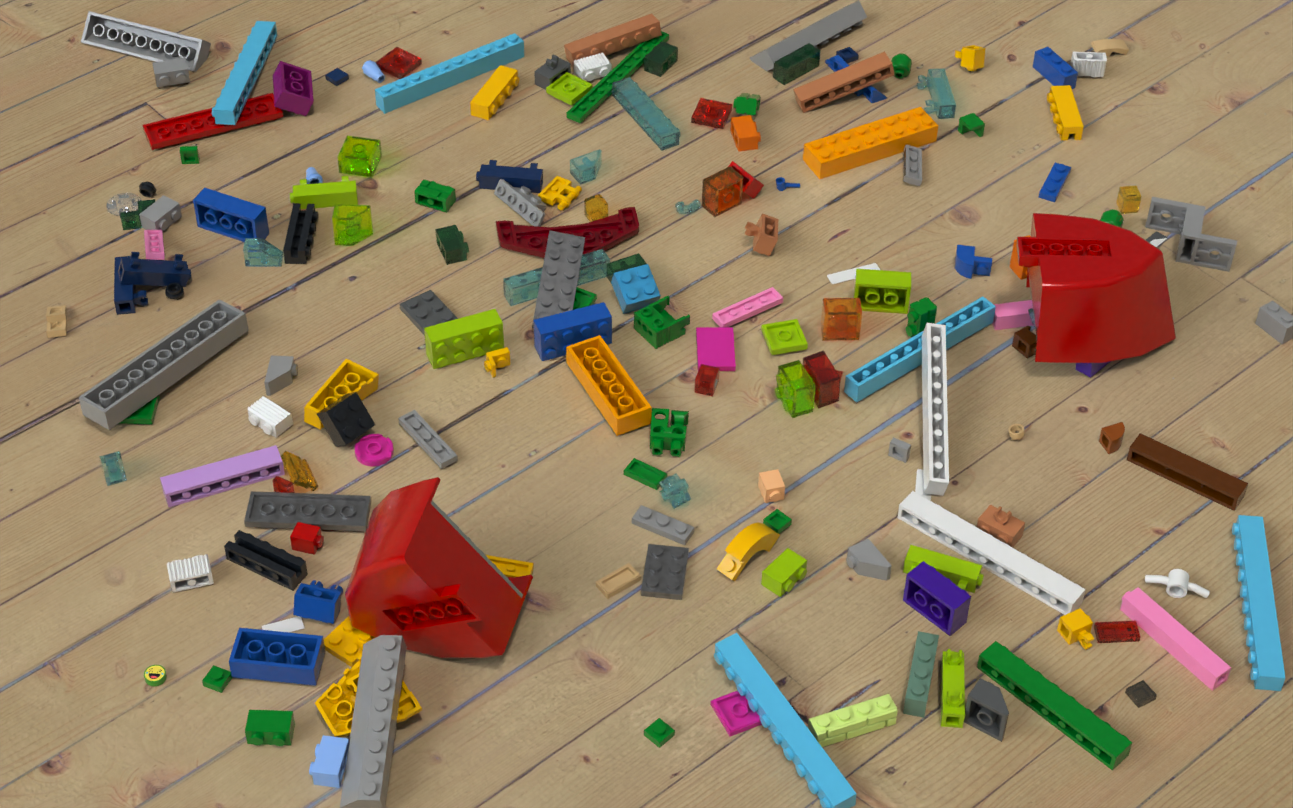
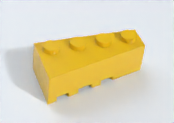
M345 359L304 406V422L321 430L324 426L316 413L347 393L357 392L362 401L378 390L379 374L351 360Z

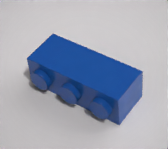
M1049 47L1035 51L1033 68L1053 86L1070 85L1071 89L1076 87L1078 72Z

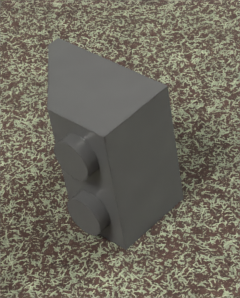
M980 678L967 697L964 723L1002 742L1009 716L1008 708L1000 688Z

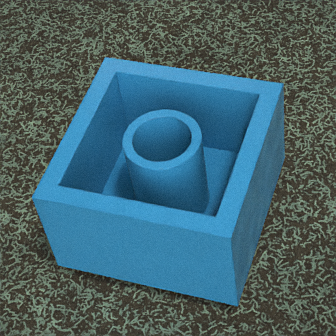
M648 264L619 271L613 275L611 284L623 314L643 309L660 299L661 295Z

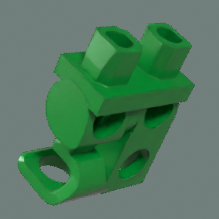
M652 408L650 449H652L653 455H661L663 450H671L670 454L672 456H681L682 451H685L686 425L689 422V411L671 410V423L673 425L669 427V409ZM663 414L665 419H656L655 416Z

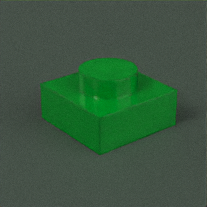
M198 146L180 147L182 164H199Z
M776 509L763 519V524L780 534L791 526L792 519Z
M213 665L202 680L204 687L222 693L233 677L230 671Z
M658 718L644 730V736L660 748L675 736V730Z

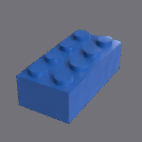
M205 187L193 199L197 226L258 247L269 235L266 207Z
M604 302L534 320V347L541 361L565 356L567 346L598 335L603 338L607 345L612 344V316Z
M239 628L229 658L231 676L234 678L316 686L325 655L324 639L320 635Z

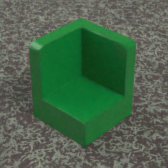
M975 113L960 117L958 131L961 134L974 131L979 137L983 136L985 123Z

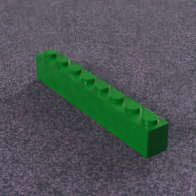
M995 641L979 655L977 668L1112 771L1129 756L1132 742L1125 735L1113 729L1109 723L1101 720L1090 709L1077 702L1074 697L1069 696L1055 683L1046 679L1039 671L1026 664L1023 659L1010 652L1007 647Z

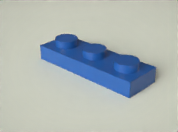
M1054 163L1039 192L1038 198L1056 202L1071 172V167Z

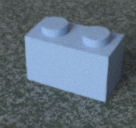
M322 736L320 744H317L315 748V762H311L309 769L314 785L340 788L346 767L349 739Z

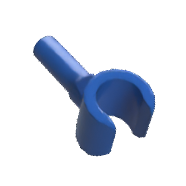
M783 177L776 179L779 191L789 187L800 188V183H786Z

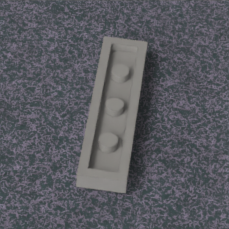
M415 410L398 418L399 424L441 469L458 461L456 453Z

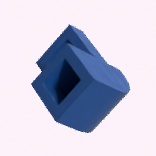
M957 245L955 269L961 276L972 279V274L990 276L992 258L974 256L975 246Z

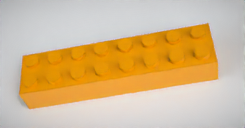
M922 107L914 108L805 143L803 161L819 179H823L902 153L906 144L918 148L936 142L938 125Z

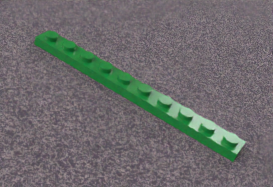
M661 31V36L640 43L566 112L567 118L582 123L669 40V34Z

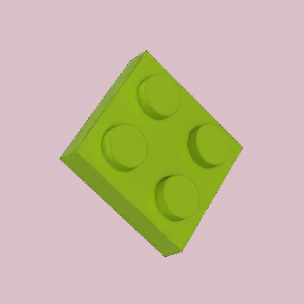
M566 72L546 87V93L572 106L593 88V84Z
M797 319L763 324L761 326V331L771 355L806 350L808 348V343Z

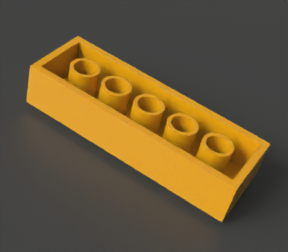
M600 335L566 347V363L617 436L651 424L652 407Z

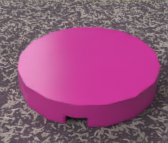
M381 434L363 436L355 444V457L361 464L366 466L383 465L391 460L394 455L391 439L385 438Z

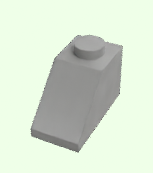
M293 356L270 357L264 382L267 396H271L293 383L294 376H297L298 365L294 363Z
M869 539L848 548L847 564L858 575L886 581L890 579L891 564Z

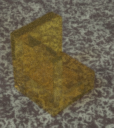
M1137 186L1119 187L1116 203L1121 214L1137 213L1139 211L1142 196Z
M601 194L584 200L585 216L590 222L608 217V203Z

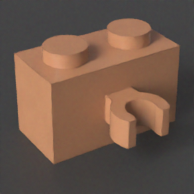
M762 213L756 225L747 222L745 234L747 236H754L753 251L770 256L778 241V219Z
M992 505L988 506L977 522V528L991 534L1012 548L1023 536L1025 522L1012 516L1010 511L1006 513L1002 511L1001 506L996 508Z

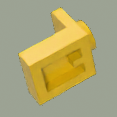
M508 347L486 353L484 366L486 371L490 372L492 378L496 377V369L510 365V351Z

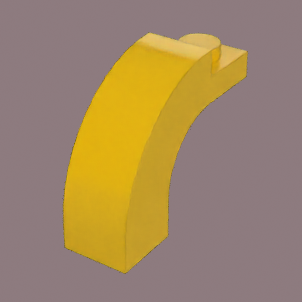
M760 522L747 526L726 547L724 551L727 554L717 570L735 581L746 563L755 553L760 550L770 552L780 534Z

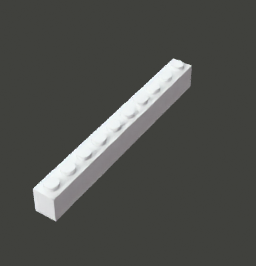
M927 323L922 334L924 493L943 496L949 484L946 325Z
M912 491L899 504L898 519L974 563L982 565L986 570L1060 613L1066 615L1075 611L1082 604L1086 589L947 511L940 505L926 499L924 496Z

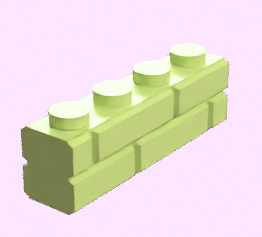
M886 694L809 718L808 729L819 744L825 747L896 724L898 710L891 696Z

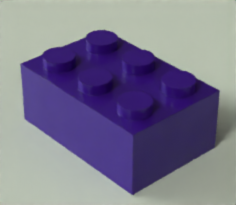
M923 561L907 574L903 601L951 636L966 624L971 596L965 590L955 585L949 578L936 571L934 567Z

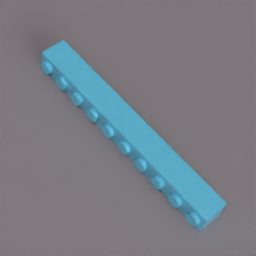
M257 21L255 26L252 27L251 34L247 37V42L243 45L242 52L239 53V58L235 62L229 78L226 80L225 87L221 90V95L217 98L215 107L212 108V116L215 117L216 124L236 125L278 36L276 22Z
M514 33L375 89L376 106L385 114L494 70L500 65L503 66L524 57V41Z
M981 297L936 323L946 325V350L993 323L996 306L985 297ZM923 331L846 375L844 392L857 403L922 365Z
M1238 515L1237 522L1232 525V534L1236 537L1234 540V550L1238 552L1236 565L1240 568L1238 571V581L1242 584L1240 587V597L1244 599L1242 613L1246 615L1244 629L1248 631L1246 646L1250 647L1248 662L1252 663L1250 678L1254 680L1255 689L1281 691L1285 681V670L1263 517Z
M738 633L715 643L714 658L719 665L722 664L728 679L735 682L739 694L745 696L748 700L750 709L753 712H757L760 716L763 727H768L774 742L777 745L780 744L783 748L785 757L789 761L792 760L795 764L798 775L801 778L804 777L808 782L807 784L812 794H816L819 797L822 808H851L855 806L857 793Z

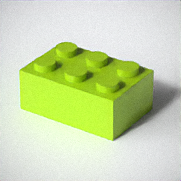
M856 269L853 310L908 314L911 272Z

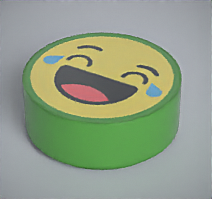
M161 665L149 666L144 672L145 682L150 686L163 684L167 678L165 668Z

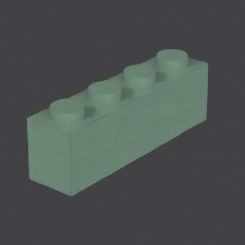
M918 631L903 714L925 717L939 635Z

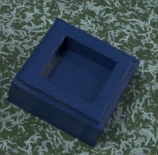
M851 47L836 51V55H839L847 64L859 58V55Z
M339 68L325 75L326 80L335 86L349 79V75Z

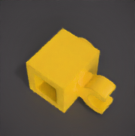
M976 45L962 47L961 51L955 50V57L961 58V66L966 67L968 71H977L978 68L984 67L986 48Z
M1079 608L1060 617L1057 631L1069 645L1079 641L1085 650L1093 646L1090 643L1094 640L1091 634L1093 622L1089 615Z

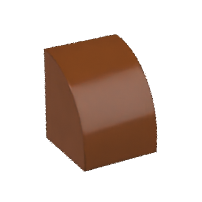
M1123 422L1101 429L1099 442L1108 454L1118 451L1121 447L1125 432Z

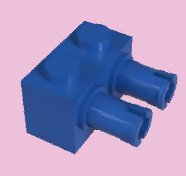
M313 580L310 585L301 583L294 595L293 615L334 624L340 613L343 588L339 585L337 588L336 585H332L330 589L323 588L322 582L318 581L316 584V580Z

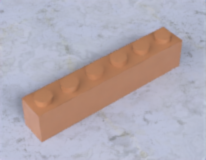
M651 13L565 44L566 58L574 66V60L598 55L599 53H604L606 56L662 35L660 21Z
M884 51L793 89L796 102L802 112L805 113L894 76L893 64Z

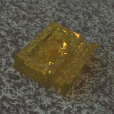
M285 451L281 458L284 468L290 476V481L295 486H301L306 489L310 487L311 491L314 492L318 484L307 460H301L299 456Z

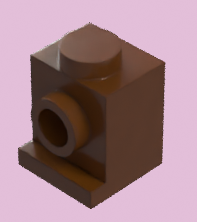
M1030 326L1015 332L1012 344L1027 359L1036 354L1037 344L1036 335L1030 331Z

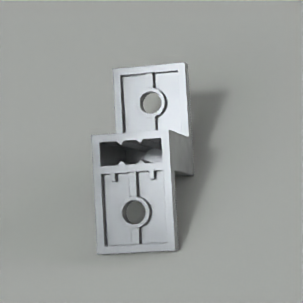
M1152 197L1145 228L1180 234L1175 262L1230 271L1237 240L1201 234L1205 206ZM1162 214H1169L1170 217H1163ZM1217 251L1219 252V254L1214 255L1211 252Z

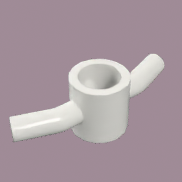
M1182 569L1171 570L1168 577L1163 575L1145 576L1146 583L1167 585V594L1174 598L1186 596L1187 590L1195 592L1204 598H1207L1210 594L1209 590L1190 583L1189 574Z

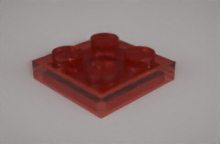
M396 47L376 61V64L380 70L398 79H402L420 66L422 59Z
M700 98L691 117V123L724 129L733 104Z

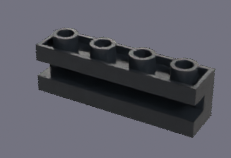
M293 203L283 248L285 264H307L308 257H311L310 245L314 243L313 233H316L315 222H318L319 218L318 211H315V204H307V209L301 210V204Z
M238 530L234 535L235 543L228 541L224 545L227 560L292 591L308 575L306 561L301 557L291 555L284 549H279L267 541L255 538L250 533Z

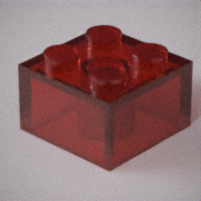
M824 350L804 357L800 381L802 387L808 390L811 402H815L818 409L838 402L841 378Z

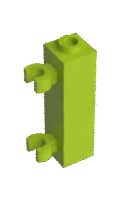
M341 176V182L307 184V179H300V185H293V193H290V202L301 204V210L307 209V204H315V208L358 205L356 180L349 181V176Z
M910 545L905 558L903 573L908 574L924 561L965 591L975 593L977 585H982L984 574H981L982 565Z
M948 649L942 652L940 664L941 726L963 728L965 718L964 653L962 650L955 652Z

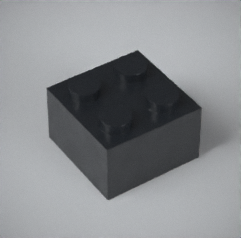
M357 392L343 395L316 413L336 447L349 444L375 426L373 419Z

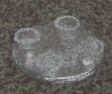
M126 192L111 197L106 207L111 214L120 216L121 219H128L131 214L142 209L143 205L138 195Z

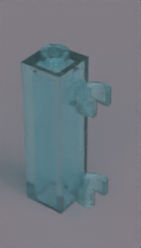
M928 69L927 77L924 75L918 76V81L922 83H917L918 89L928 87L932 100L925 101L926 106H930L924 107L925 112L930 114L936 111L938 119L954 118L956 103L945 69Z

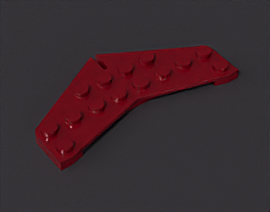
M627 207L618 210V214L585 224L539 227L514 225L513 221L503 220L496 221V230L500 247L541 258L545 257L549 231L585 237L581 263L638 234L639 221L635 207Z

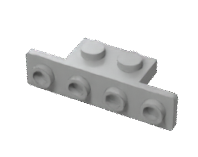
M500 179L494 194L531 225L540 227L545 217L543 211H545L547 205L541 201L540 197L533 195L529 188L521 186V188L512 187L504 179Z

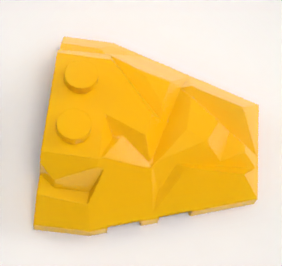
M362 653L357 657L358 661L351 669L347 668L343 672L344 676L338 683H333L315 702L316 707L334 737L341 738L349 736L351 733ZM403 679L397 723L403 722L422 711V707L412 691L410 692Z

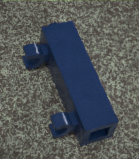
M490 160L489 165L481 164L480 171L476 173L479 189L495 190L499 180L504 179L512 187L521 188V186L529 188L531 193H540L542 191L543 169H537L538 163H531L530 168L497 166V160Z
M131 252L130 258H121L118 269L120 284L167 286L170 283H179L182 287H186L187 281L191 279V269H188L187 261H182L183 254H175L174 261L138 259L140 253Z
M130 256L115 257L114 304L117 315L136 313V304L148 305L147 291L142 290L136 293V285L120 284L118 269L121 258H130Z

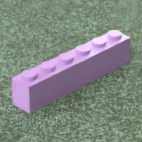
M275 445L160 477L168 507L282 476L285 475L282 458Z

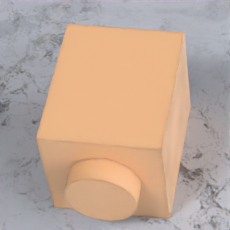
M779 470L760 472L758 487L764 502L784 500L785 485Z

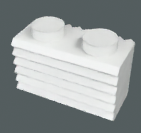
M1072 52L1070 66L1078 72L1077 77H1104L1107 63L1106 53Z
M604 53L574 60V74L585 81L605 77L612 70V64Z
M262 396L256 403L254 402L253 405L248 407L250 423L254 426L258 425L266 434H272L275 438L293 425L292 414L265 396Z
M207 554L167 563L172 593L214 584Z

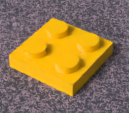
M348 616L324 639L325 651L353 667L358 661L357 657L362 653L363 644L375 637L352 627L350 617Z

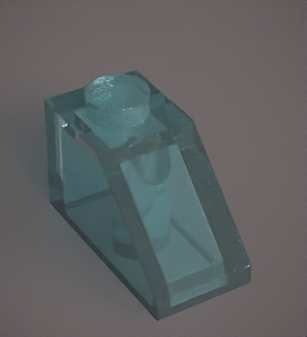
M599 149L570 160V174L580 185L596 179L602 165V151Z
M245 238L243 253L246 267H282L284 254L280 249L263 238Z
M120 451L99 456L107 486L127 481Z

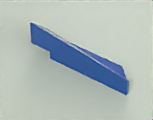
M839 55L825 60V63L834 72L849 66ZM872 85L854 92L857 96L864 95L872 104L887 99L884 94Z

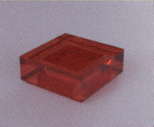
M279 476L272 480L274 492L295 493L293 482Z

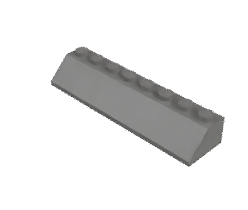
M858 0L750 57V60L765 71L771 69L776 71L782 68V63L787 65L794 61L793 57L796 56L798 59L806 54V50L811 52L817 48V44L822 46L829 42L828 38L835 39L840 36L839 32L846 33L851 30L850 26L854 25L856 27L862 24V20L867 18V15Z
M91 11L88 12L81 43L155 62L185 57L188 70L194 72L207 60L211 43L202 39Z
M380 635L363 644L340 808H385L407 648L402 636Z

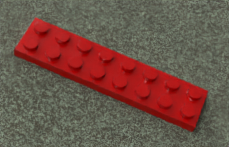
M270 93L247 99L236 125L216 124L215 117L212 116V108L142 126L150 147L154 150L276 120L283 117V112L278 107H275L274 94Z

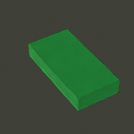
M635 458L624 469L625 476L655 490H658L667 479V473Z

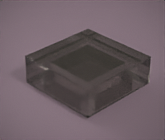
M1144 680L1126 688L1125 691L1138 708L1156 700L1157 696Z

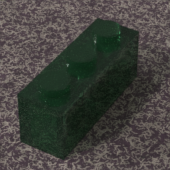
M808 43L774 62L773 78L786 85L817 68L820 63L821 50Z

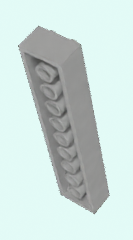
M221 300L216 301L78 397L83 415L110 430L249 331L246 313Z

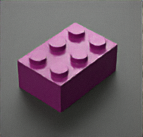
M280 61L273 74L275 107L306 116L314 102L311 71Z

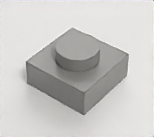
M893 437L890 442L888 456L906 463L910 456L911 445Z

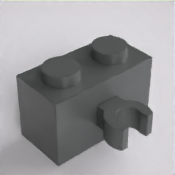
M553 54L552 59L547 58L546 63L535 71V85L546 90V87L566 72L571 74V63Z

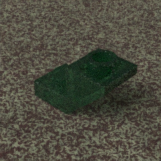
M156 200L137 201V211L120 212L123 230L142 228L139 214L156 202Z

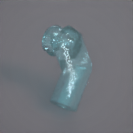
M697 199L689 205H684L682 201L675 204L676 211L679 214H691L701 206L700 201Z

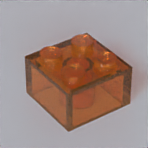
M729 166L703 179L702 207L711 215L717 217L742 204L743 176Z
M823 298L821 315L822 341L859 340L862 320L860 298Z

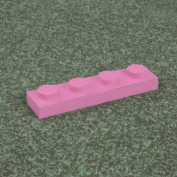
M144 230L146 259L165 260L162 230Z
M772 287L713 313L712 319L719 327H730L783 303V297Z

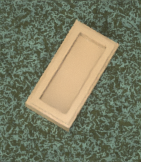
M628 563L596 581V587L609 599L641 581V575Z

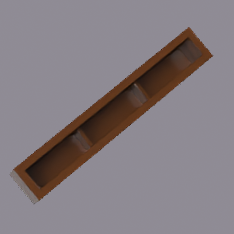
M1141 433L1129 448L1127 461L1233 511L1236 510L1245 496L1248 487L1247 482Z

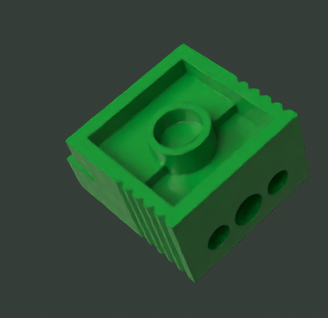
M669 296L634 312V329L655 349L685 335L686 329L684 327L690 324L689 314L675 320L664 309L669 305Z

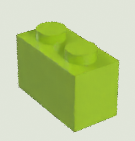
M787 548L762 571L761 585L782 597L786 592L792 590L798 580H802L806 576L807 560Z

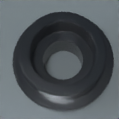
M142 182L139 185V192L145 197H152L157 191L151 182Z
M170 283L166 287L165 294L170 299H178L183 296L184 289L179 283Z

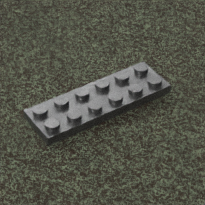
M549 231L532 328H534L535 319L573 310L585 237Z
M251 491L244 523L245 527L294 529L297 522L319 526L321 530L366 531L371 496Z

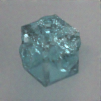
M677 473L659 482L662 488L659 491L661 497L665 502L669 501L674 509L691 500L687 491L690 488L684 478L680 479Z

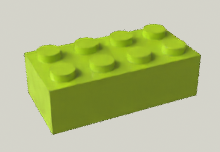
M496 309L424 328L426 355L433 369L486 355L487 352L504 348L503 322Z

